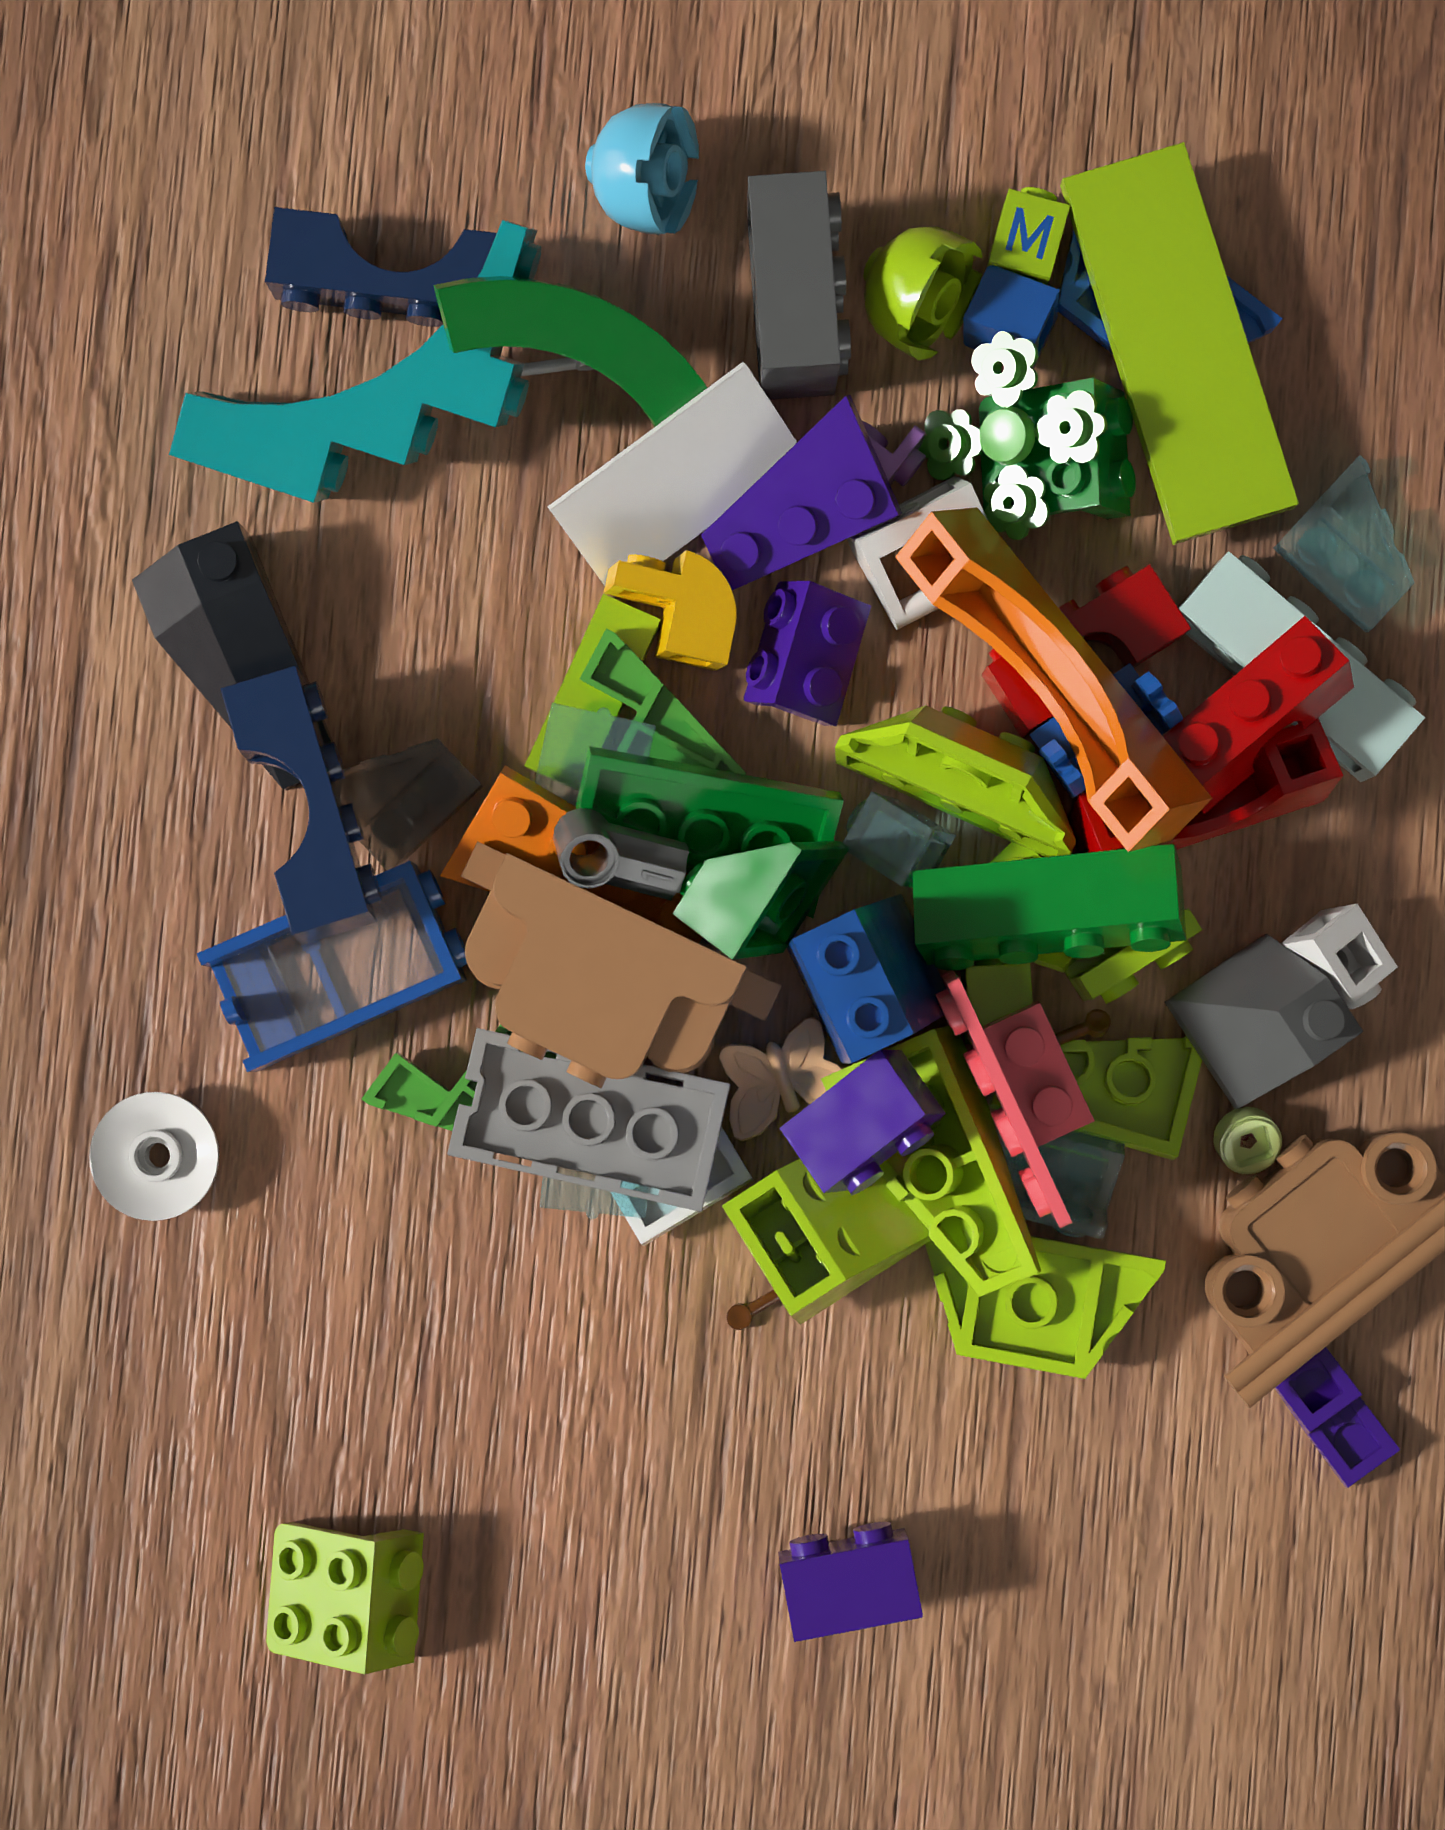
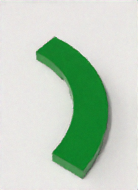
M509 276L466 278L433 285L449 348L453 353L478 348L507 346L533 348L577 360L601 372L625 390L643 409L654 427L707 389L704 381L684 356L658 332L628 311L597 295L565 284H554Z

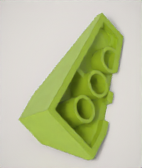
M950 1026L932 1029L887 1049L903 1051L946 1114L930 1126L935 1134L923 1146L906 1156H901L899 1151H897L879 1165L884 1172L882 1176L888 1182L886 1187L899 1202L904 1201L929 1230L930 1239L979 1297L1040 1273L1041 1268L986 1097L983 1096L963 1056L967 1049L961 1035L955 1036ZM867 1059L821 1078L825 1090H829Z

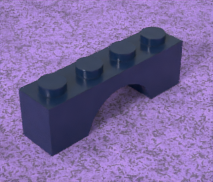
M274 207L265 283L275 300H281V305L290 310L317 312L319 305L343 307L345 314L360 319H380L382 312L406 315V320L416 325L440 327L443 325L433 285L466 278H477L484 267L497 233L464 229L453 248L436 263L420 270L394 272L370 264L352 249L338 214Z
M292 666L220 688L240 753L251 764L269 765L290 773L301 782L307 796L309 821L305 837L291 859L274 872L292 936L304 945L377 922L372 904L382 901V895L371 863L361 866L354 842L364 840V835L353 802L342 805L336 782L346 779V774L335 742L324 744L318 721L328 719V713L317 681L307 684L297 667Z

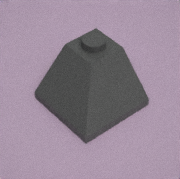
M1268 934L1260 936L1164 1002L1234 1109L1248 1104L1312 1068L1364 1032L1329 978Z

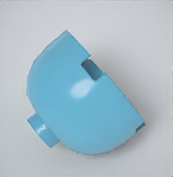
M663 103L636 104L610 118L599 133L596 143L589 148L585 162L587 179L592 183L595 196L609 218L623 227L646 234H675L681 230L690 215L698 180L685 182L688 158L699 159V144L695 124L687 109Z

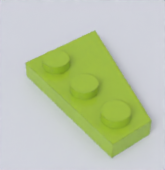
M1187 1036L1170 1039L1143 1037L1116 1041L1088 1042L1085 1040H1072L1060 1045L1095 1120L1073 1132L1170 1160L1178 1158L1202 1063L1201 1057ZM993 1092L989 1107L999 1109L1001 1108L1000 1103Z

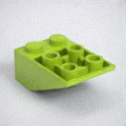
M801 1159L774 1171L722 1205L789 1315L800 1325L931 1241L929 1230L904 1201L899 1202L886 1187L888 1182L883 1176L855 1195H851L848 1190L823 1193Z

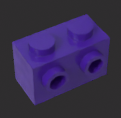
M881 1049L780 1127V1130L823 1193L848 1190L851 1195H855L872 1185L884 1174L879 1165L897 1151H899L901 1156H906L928 1142L935 1134L930 1126L946 1113L902 1050Z
M891 1522L869 1523L854 1528V1537L829 1542L827 1534L806 1535L791 1540L789 1542V1550L778 1552L794 1642L923 1618L911 1549L905 1528L892 1530Z

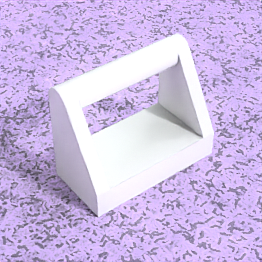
M954 476L900 504L902 514L847 538L856 560L896 630L939 608L934 606L921 590L899 601L880 558L903 547L931 511L977 507L987 519L972 484L966 480Z

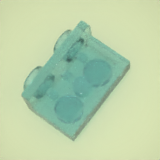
M995 1126L1024 1218L1052 1226L1056 1231L1066 1236L1084 1237L1088 1235L1100 1239L1104 1238L1108 1226L1107 1209L1125 1157V1144L1072 1131L1038 1147L1072 1220V1224L1060 1229L1051 1213L1041 1218L1039 1217L1018 1175V1171L1029 1167L1023 1153L1011 1157Z

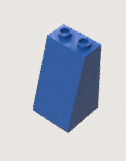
M902 894L845 913L793 938L787 947L788 953L841 1063H854L918 1032L944 1016L935 994L946 990V987L938 969L934 965H927L915 945L914 919Z

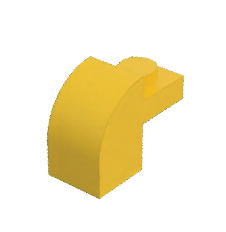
M686 550L674 559L672 573L664 571L666 565L664 561L636 554L628 555L627 562L618 560L608 569L603 594L664 608L654 657L711 671H716L728 665L736 625V603L727 579L713 563L701 555Z

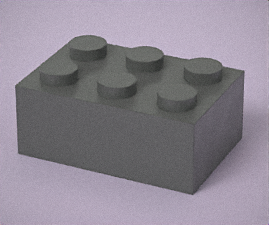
M826 171L748 176L747 225L759 385L769 400L833 396L836 392L838 376L848 375V359H851L849 319L837 320V313H843V295H846L844 256H832V251H839V232L842 230L839 192L828 193Z

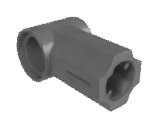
M578 808L567 812L559 819L554 828L553 840L563 875L570 883L580 888H595L607 884L670 901L676 893L680 892L686 875L689 849L685 842L608 823L601 813L586 808ZM590 840L601 843L598 849L591 854L576 855L572 853L573 848L580 842Z

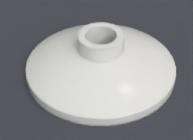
M165 1092L141 1093L128 1097L116 1104L99 1122L90 1146V1168L93 1180L101 1195L118 1211L141 1220L158 1221L170 1219L192 1209L210 1190L219 1165L218 1140L208 1118L188 1100ZM156 1143L164 1144L170 1152V1159L162 1168L153 1165L149 1159V1151Z

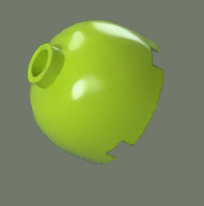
M937 226L909 228L888 241L884 247L877 248L869 257L863 274L866 281L864 300L867 318L876 333L895 348L918 361L929 359L936 355L938 351L929 346L937 340L941 332L943 331L945 337L951 340L963 324V317L982 277L981 273L972 269L973 256L983 258L982 250L973 241L953 231Z

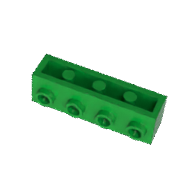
M1174 844L1150 846L1128 852L1126 849L912 871L915 945L927 965H934L938 969L963 970L971 967L974 964L973 961L997 958L1006 964H1027L1036 961L1039 954L1064 952L1066 956L1072 958H1091L1101 955L1104 952V948L1130 946L1131 949L1139 952H1156L1170 947L1171 942L1187 940L1182 870Z

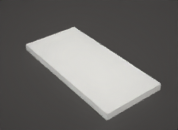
M742 362L547 507L605 586L608 569L618 560L627 562L628 555L636 554L664 561L705 531L783 457L797 441L748 366Z

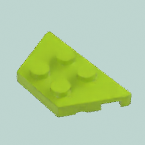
M1030 1236L1041 1272L979 1297L932 1240L925 1244L934 1273L935 1285L940 1301L944 1305L949 1322V1331L957 1355L1086 1379L1141 1301L1165 1271L1166 1264L1164 1259Z

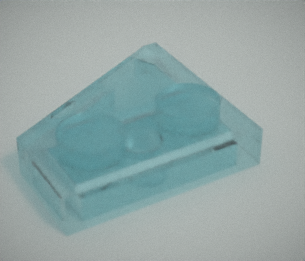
M1359 455L1273 549L1367 633L1377 625L1415 582L1404 554L1400 553L1394 544L1395 531L1386 508H1380L1368 478V474L1371 473L1368 462Z

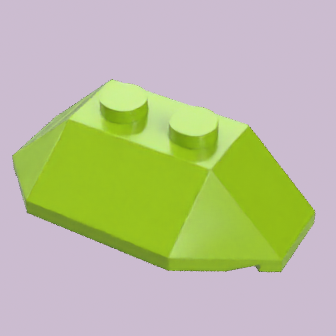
M926 705L839 737L835 746L836 764L1005 840L1030 849L1043 857L1073 854L1077 841L1045 759L1034 753L1035 747L1027 740L1006 732L1000 733L998 738L976 728V720L958 709L945 706L942 707L940 712Z

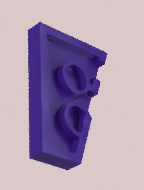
M851 395L845 396L701 534L714 565L727 579L731 590L737 589L902 514Z

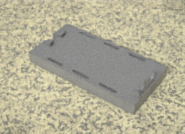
M480 1028L476 1029L465 1079L477 1082L472 1107L462 1104L458 1105L447 1155L694 1211H703L730 1084L679 1072H668L661 1068L643 1065L635 1075L629 1078H607L601 1089L567 1073L566 1071L571 1060L557 1054L556 1059L544 1057L543 1060H540L507 1044L510 1035ZM647 1074L684 1083L683 1087L647 1080L646 1077ZM499 1153L532 1161V1164L529 1167L496 1159V1155ZM562 1167L596 1175L595 1181L561 1174L559 1169ZM624 1181L659 1189V1194L654 1195L623 1188L622 1183Z

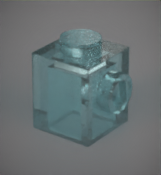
M871 791L867 800L860 802L852 811L846 825L848 834L843 843L850 848L848 853L897 884L913 888L912 871L938 868L956 835L898 799Z

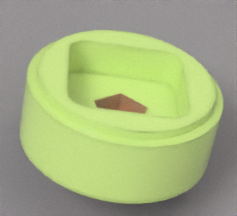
M1241 1107L1229 1112L1219 1121L1214 1131L1213 1143L1220 1158L1232 1171L1240 1174H1255L1265 1170L1274 1163L1275 1158L1281 1151L1282 1135L1277 1125L1266 1112L1255 1107Z

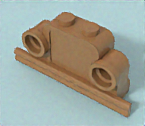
M478 841L461 877L490 890L467 939L465 958L473 975L481 983L491 988L500 989L495 1000V1014L499 1023L512 1032L507 1044L540 1060H543L547 1049L571 1060L566 1071L567 1073L601 1089L607 1078L626 1079L635 1075L644 1065L647 1056L656 1066L668 1072L684 1073L698 1068L706 1061L712 1051L715 1034L729 1005L765 1021L781 989V985L748 970L746 966L513 855L508 853L505 855Z
M1400 1132L1380 1134L1364 1141L1357 1150L1346 1141L1328 1138H1317L1311 1141L1305 1134L1292 1141L1280 1151V1154L1275 1158L1280 1165L1265 1178L1260 1180L1257 1175H1253L1241 1182L1226 1196L1227 1201L1231 1205L1225 1209L1220 1217L1219 1233L1233 1254L1220 1258L1210 1267L1205 1279V1292L1209 1303L1244 1345L1249 1354L1248 1357L1224 1375V1378L1249 1408L1445 1251V1176L1437 1167L1432 1150L1420 1138Z

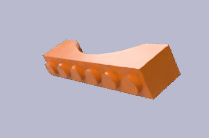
M977 507L931 511L895 558L934 606L961 622L987 642L1017 670L1039 695L1059 723L1075 753L1084 778L1088 802L1124 848L1131 852L1171 841L1212 799L1211 795Z

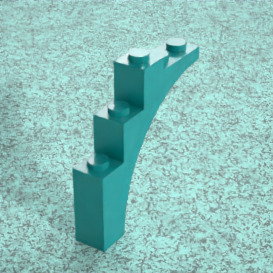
M502 220L484 267L478 277L509 276L533 280L542 250L541 246L533 244L537 230ZM442 325L418 350L380 376L332 396L289 403L249 402L205 391L185 393L169 455L315 503L329 499L331 491L337 493L344 482L349 457L341 454L343 446L402 465L415 463L418 461L420 453L428 455L436 436L438 418L431 416L433 407L493 427L507 425L509 415L514 417L520 415L527 396L529 380L521 378L525 363L501 356L503 347L478 348L453 353L449 348L444 325Z

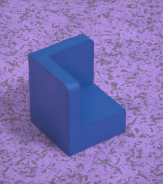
M988 266L963 317L964 345L975 350L982 344H992L995 334L1005 331L1010 332L1015 340L1026 338L1033 341L1037 346L1039 359L1057 320L1060 290L998 266Z

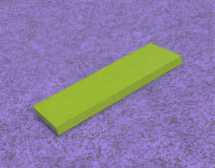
M1185 143L1175 144L1063 178L1060 184L1065 203L1070 205L1068 213L1172 544H1179L1294 509L1299 505Z

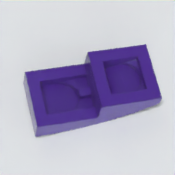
M1326 1347L1275 1387V1390L1346 1489L1400 1451V1448L1361 1399V1392Z

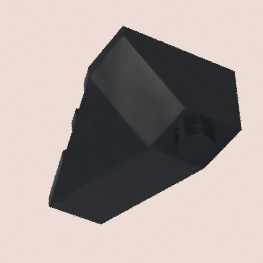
M238 521L178 544L132 579L154 638L231 729L220 688L292 666L297 667L307 684L310 683L253 539ZM325 720L318 721L324 744L333 742ZM263 765L283 790L301 784L290 773L277 767Z

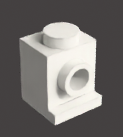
M1358 903L1321 910L1281 943L1326 975L1349 1009L1360 1007L1375 998L1382 990L1378 983L1398 968Z

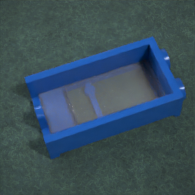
M407 861L376 875L382 901L372 904L377 919L375 923L302 945L292 936L287 916L284 915L197 953L201 966L212 968L225 1000L220 1001L222 1012L230 1025L237 1026L250 1056L242 1060L247 1072L264 1070L305 1050L456 984L467 981L462 966L467 965L465 944L457 928L447 932L436 908L445 905L446 902L431 869L421 873L417 864Z

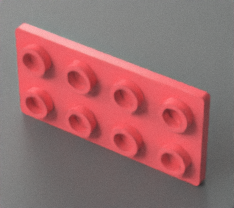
M953 970L940 975L946 990L935 994L955 1036L965 1031L968 1034L974 1049L963 1053V1056L983 1096L994 1092L1000 1103L1001 1108L990 1112L1011 1157L1023 1153L1029 1167L1018 1171V1175L1033 1207H1035L1040 1218L1051 1213L1060 1229L1072 1224V1220L1038 1147L1095 1120L1040 1002L1036 1001L981 1026L959 977Z

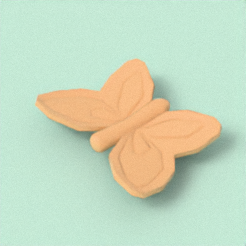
M814 1016L803 1019L788 1032L782 1049L775 1042L767 1044L766 1054L752 1045L727 1044L721 1047L719 1057L725 1072L739 1087L731 1099L729 1121L736 1139L745 1141L761 1135L777 1118L780 1096L785 1111L788 1113L795 1112L800 1107L796 1093L810 1105L826 1092L821 1078L842 1070L837 1064L823 1059L825 1039L821 1023Z

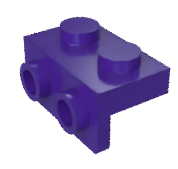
M780 581L765 605V626L758 650L751 658L747 667V688L744 694V701L758 706H772L823 726H837L871 605L812 581Z

